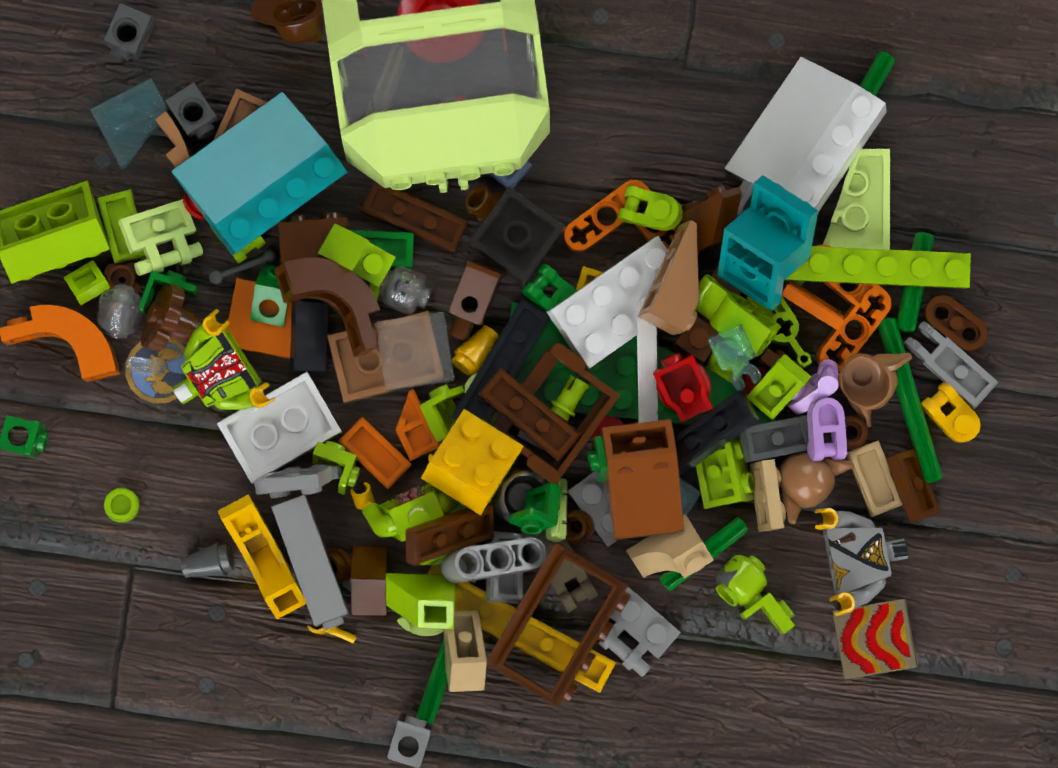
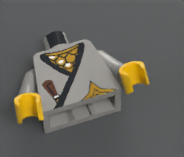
M832 508L816 509L815 513H821L824 518L823 524L815 525V528L823 530L835 595L831 596L829 601H839L841 610L834 614L835 616H841L850 613L854 608L869 603L885 588L886 578L892 576L890 562L908 559L907 546L904 538L885 542L883 529L875 528L872 520L850 511H835Z

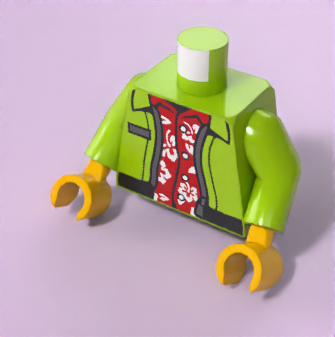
M216 309L192 332L183 351L186 362L181 365L187 378L173 386V391L182 404L199 395L206 407L215 405L220 410H244L251 407L263 408L275 401V397L269 399L263 393V390L270 385L263 383L258 386L261 383V379L227 328L230 324L229 321L224 324L217 322L215 315L219 310Z
M430 454V455L428 456V460H429V461H430L431 458L433 457L432 454ZM428 482L378 504L374 503L375 500L368 483H363L364 493L357 494L353 488L350 490L355 507L362 510L374 533L379 537H393L401 542L406 541V529L448 515L459 503Z

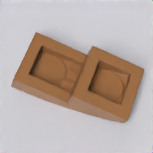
M165 111L155 120L176 146L165 154L176 168L191 156L181 133Z

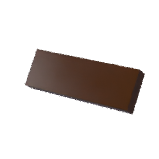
M375 181L361 209L362 213L407 233H414V236L452 253L456 252L469 223L466 219L403 191L393 190L391 187L384 188Z
M502 368L497 371L478 394V396L557 462L581 435Z
M488 503L481 515L469 508H465L406 529V562L415 566L493 538V505Z

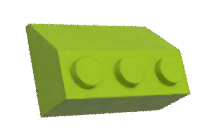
M88 180L0 210V259L11 284L21 280L32 279L38 274L53 269H61L70 263L87 257L92 258L104 251L110 250L106 232Z

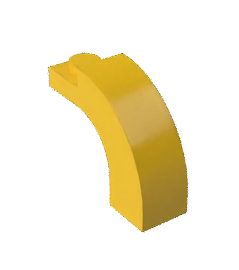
M249 494L218 510L222 522L243 555L264 600L275 618L279 619L305 605L306 601L292 570Z

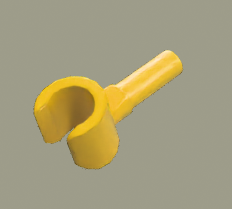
M307 625L308 629L313 633L319 635L328 633L350 643H354L357 637L338 627L324 630L322 627L316 630Z

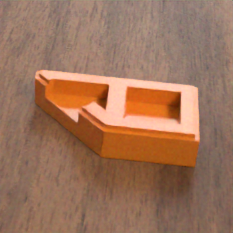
M414 389L408 392L395 429L410 462L438 449L441 445L440 442H436L433 433L428 427V423L419 406L421 403Z

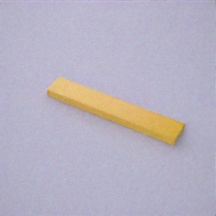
M436 565L431 566L427 575H443L441 567ZM469 582L456 583L455 611L478 610L481 629L500 638L517 608L508 603L486 602V592ZM531 616L514 647L563 673L580 643ZM591 650L596 655L587 672L584 673L580 670L574 680L600 693L616 662Z

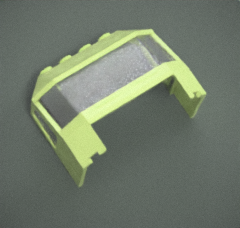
M322 0L341 139L346 161L382 187L404 190L410 188L412 184L426 182L427 185H439L440 193L448 192V179L458 178L461 190L469 189L468 181L475 180L482 174L494 173L497 176H505L521 169L550 133V108L535 0H500V2L364 21L359 19L357 0Z

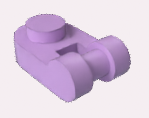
M830 359L819 363L818 372L811 376L808 382L787 404L795 415L805 413L813 402L827 398L838 389L837 363Z
M822 398L813 402L807 412L809 437L807 454L811 461H822L824 457H832L833 460L845 459L847 456V440L843 407L833 398ZM831 432V442L824 443L823 433Z

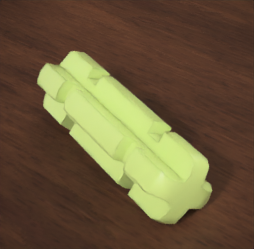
M560 478L559 482L554 483L561 487L557 526L546 529L547 540L554 541V543H559L566 538L567 526L563 523H567V496L564 494L568 492V482L563 478Z

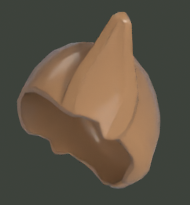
M858 353L851 355L838 374L839 387L860 419L865 422L867 428L871 427L872 410L883 407L893 396L898 384L895 371L912 359L910 353L878 354L876 356Z
M807 451L792 453L785 458L777 468L781 474V495L786 508L788 522L795 524L802 508H812L824 501L834 489L835 476L854 467L852 461L833 460L832 457H824L822 461H811Z

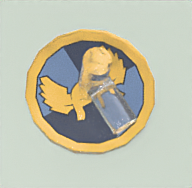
M169 339L167 345L160 352L142 347L140 341L130 351L125 363V377L130 389L139 398L153 404L169 403L178 399L173 391V386L187 378L181 368V365L186 362L183 354L185 347L181 343Z

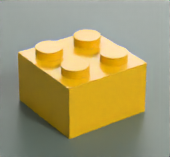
M464 409L429 461L421 479L481 515L515 463L523 445Z

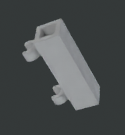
M302 495L272 506L314 626L323 625L324 630H328L344 624L342 617L349 615L307 497Z

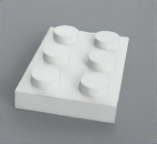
M308 372L267 394L266 397L269 399L275 397V401L263 408L251 407L239 410L217 423L251 484L265 474L272 473L315 448L317 441L325 443L342 433Z

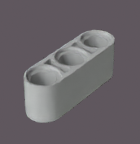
M530 537L466 547L447 554L442 560L441 571L443 576L452 583H463L522 573L538 568L544 563L547 557L546 548L540 540ZM522 548L528 552V563L522 557ZM491 553H493L498 560L497 568H495L491 564ZM459 558L463 559L466 564L465 573L458 566Z

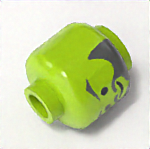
M734 555L716 574L717 586L715 589L719 596L731 606L749 604L767 585V579L763 573L766 568L759 559L752 555L748 558L742 555Z

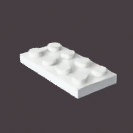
M659 236L649 240L547 312L572 351L585 361V370L590 369L637 335L638 314L668 251Z

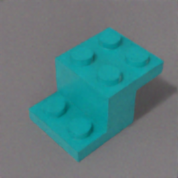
M762 175L754 182L750 207L724 228L717 276L768 310H774L780 304L784 280L810 258L818 210L808 202L801 200L784 189L781 185Z

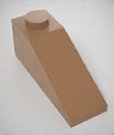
M692 220L678 226L638 314L639 318L673 336L685 332V330L688 331L697 318V312L694 311L699 302L697 223Z

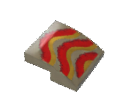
M906 598L859 606L850 613L841 616H835L834 614L840 610L832 611L845 680L918 667Z

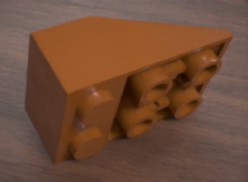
M671 419L602 427L600 436L603 439L608 466L605 483L615 540L684 531L677 451Z

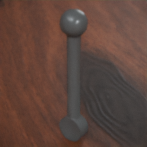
M270 249L265 251L263 256L221 273L213 271L209 275V280L212 284L219 285L226 277L264 262L273 263L277 259V253Z

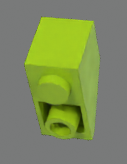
M386 573V605L418 628L454 629L456 583L448 581L443 575Z

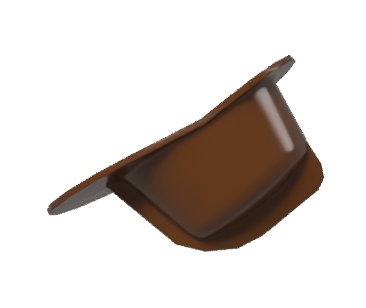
M258 0L250 8L251 16L256 21L273 25L281 38L286 42H318L322 39V0Z

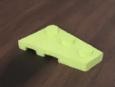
M890 149L860 150L849 167L823 245L843 248L890 250Z

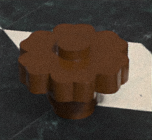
M165 284L158 291L156 299L150 305L144 320V329L140 337L142 347L160 352L167 345L169 339L178 343L183 341L188 343L192 332L200 325V318L194 316L193 311L182 307L185 300L183 288L174 284Z

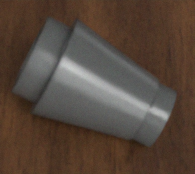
M217 542L187 557L181 558V568L186 578L227 576L229 571L235 569V560L230 545L228 543L221 545L220 542Z

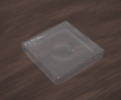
M444 312L376 322L386 391L454 381Z

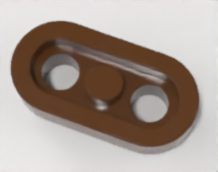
M940 295L927 303L924 309L925 321L944 338L948 337L965 352L975 351L984 345L988 335L985 324L953 298ZM937 308H942L946 311L947 317L945 320H940L936 317L935 311ZM964 329H970L973 332L974 338L972 341H967L963 338L962 333Z

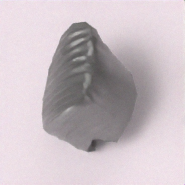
M516 459L490 501V504L493 505V519L504 524L514 525L509 522L510 515L525 510L527 491L548 484L546 479L530 469L525 461Z

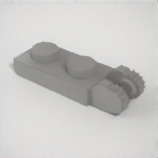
M922 322L918 326L919 330L931 342L938 345L936 349L930 354L917 340L911 337L904 342L905 346L915 356L924 361L922 364L943 382L950 384L958 392L959 396L975 409L998 384L997 380L948 337L944 338L928 323Z

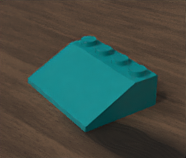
M281 92L176 167L171 173L233 256L342 177L347 171L328 144L287 96Z

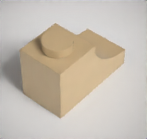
M686 514L683 515L684 531L650 535L626 550L643 578L661 571L678 572L686 578L714 561Z

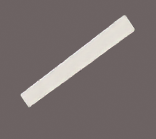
M639 318L637 319L638 423L658 421V414H656L658 411L657 382L653 375V371L657 369V327Z

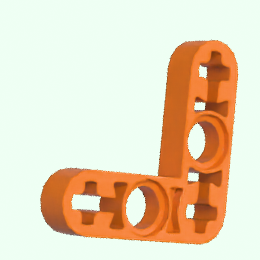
M630 180L621 185L566 227L564 232L566 246L576 253H583L626 223L616 219L611 225H602L597 219L598 211L604 207L612 208L618 218L620 208H624L627 197L624 194L627 185L636 186L648 191L650 189L639 180ZM590 217L594 227L601 233L596 236L593 229L585 236V244L582 245L579 241L573 243L571 241L573 238L572 230L575 228L579 232L589 227V223L585 220ZM636 225L647 241L656 236L662 238L668 232L660 231L653 233L647 230L646 227ZM672 229L674 234L669 236L671 242L676 233L675 229ZM663 240L662 242H663V244L665 245V247H666L667 250H668L669 246H668V244Z
M817 245L822 247H832L830 245ZM823 282L851 306L843 315L845 322L837 331L833 328L816 351V362L818 365L821 361L829 359L826 354L827 350L835 351L841 343L835 341L838 336L841 342L851 346L849 350L847 347H842L836 355L839 359L837 364L839 372L851 355L858 353L885 318L891 308V298L879 285L856 284L852 291L847 292L843 290L840 283ZM879 296L880 298L877 303L881 306L880 309H872L866 315L867 318L871 319L870 323L863 316L856 314L857 310L865 313L870 307L871 303L867 300L868 297ZM851 320L858 321L862 328L861 335L855 340L848 338L845 333V327Z

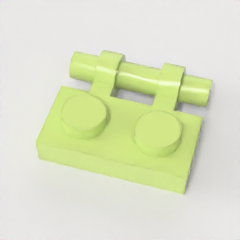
M183 199L122 218L118 222L130 254L144 251L146 260L134 264L138 276L151 273L152 271L161 273L165 267L177 263L182 266L191 263L192 258L203 255V249L199 242L188 245L185 236L194 234L196 228L190 213L183 204ZM172 241L174 250L159 255L156 246Z

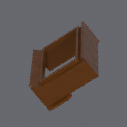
M560 343L554 346L549 345L521 385L534 395L557 362H560L602 393L576 429L581 435L558 462L554 459L550 463L510 434L508 430L513 424L501 414L492 424L494 428L523 445L520 453L528 458V467L553 484L559 482L565 471L620 397L617 392L585 370L586 364L582 358Z

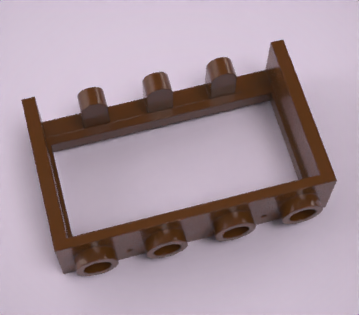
M558 542L555 543L487 659V666L497 670L556 707L560 705L562 700L569 703L579 686L573 682L580 670L584 673L587 672L596 657L591 652L597 640L604 643L614 626L608 622L615 610L621 613L629 601L631 594L626 591L630 584ZM566 559L613 588L551 692L504 664L563 561Z

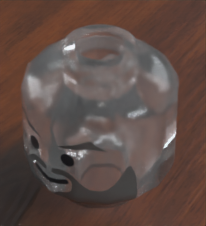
M397 266L393 271L388 270L378 295L383 296L384 306L406 315H413L418 307L425 309L432 290L426 288L428 280L425 274L408 267Z
M119 284L115 285L114 289H108L101 294L96 321L106 335L122 339L129 337L130 334L139 330L143 312L140 311L142 297L134 292V288Z

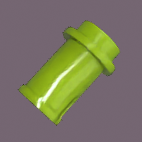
M570 375L557 400L551 401L553 405L551 410L560 418L568 421L570 416H575L573 411L585 391L589 388V385Z

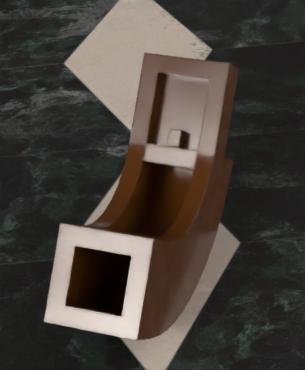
M315 257L285 261L274 270L284 303L313 298L322 300L336 309L344 322L354 357L366 355L377 347L378 333L374 323L370 322V318L378 313L380 308L370 288L356 273L332 260Z

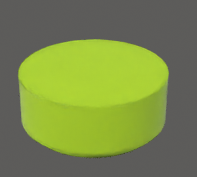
M116 488L106 496L104 510L113 521L126 523L133 520L139 513L140 501L133 491L126 488Z

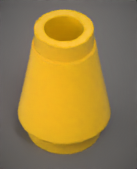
M483 325L468 341H465L454 351L455 356L451 360L458 370L469 377L478 373L498 340L499 335L490 327Z

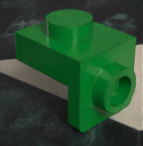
M548 483L528 490L525 510L511 514L509 522L520 527L527 534H540L542 530L557 526L561 487Z

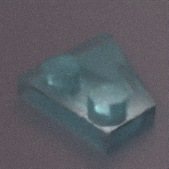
M152 78L90 109L121 169L128 166L158 124L155 119L165 111L168 112Z

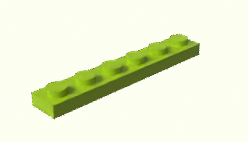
M812 246L810 258L785 280L970 288L971 253Z

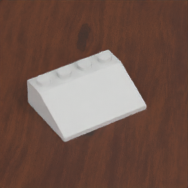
M800 57L724 169L741 181L745 180L753 184L764 175L801 200L808 202L819 212L886 114V103L857 84Z

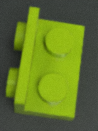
M740 435L696 465L704 509L754 500L755 480L748 470L747 462L744 461Z

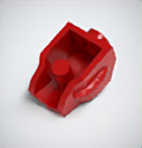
M677 352L661 360L663 366L653 371L657 382V393L667 408L676 411L681 422L713 409L708 397L711 392V381L706 370L697 362L693 354L681 357L680 352Z

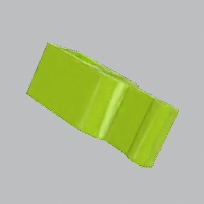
M704 275L698 284L699 302L695 310L709 319L711 326L752 359L763 354L781 326L742 296L728 291L710 275Z
M782 295L780 304L772 311L749 296L746 297V300L776 323L778 321L781 325L786 323L789 325L790 328L786 332L787 337L783 333L776 334L771 343L776 346L786 345L795 359L794 362L802 369L808 367L812 363L811 356L802 350L795 339L799 331V323Z

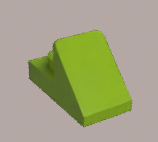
M336 223L333 224L318 251L319 255L337 262L376 287H380L396 258L373 245L366 238Z
M784 354L747 395V398L773 420L802 389L811 376Z

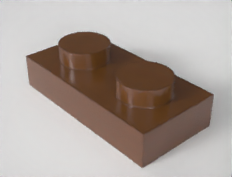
M915 448L886 458L891 476L896 483L903 508L908 515L910 523L940 513L931 485L926 483Z

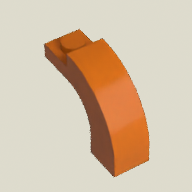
M57 305L31 306V321H28L27 317H19L8 320L7 326L0 328L1 341L7 346L41 337H57L67 341L76 353L82 379L86 382L120 374L115 352L107 337L89 319L74 310Z

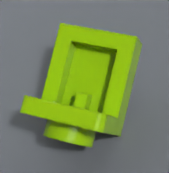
M448 384L441 386L429 393L430 400L419 405L437 443L445 439L456 420L451 418L456 410L452 399L465 392L462 386L450 389Z
M317 441L313 452L312 464L327 463L329 466H341L342 476L338 485V493L345 495L348 486L354 488L361 469L356 467L357 455L345 451L344 446L331 441H327L326 444Z
M770 592L764 596H761L759 593L749 604L743 605L745 610L740 613V616L745 620L761 608L781 635L795 626L791 621L795 616L792 610L783 600L777 603Z

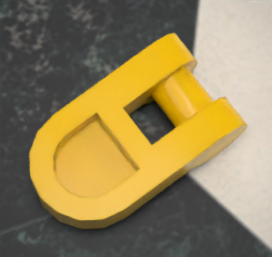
M943 382L937 387L938 392L931 399L927 397L921 402L924 412L953 441L959 443L968 442L979 433L981 426L979 417L947 382ZM949 402L954 410L945 416L940 408Z

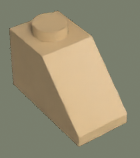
M478 610L455 611L454 629H444L445 668L449 692L484 690L487 659Z

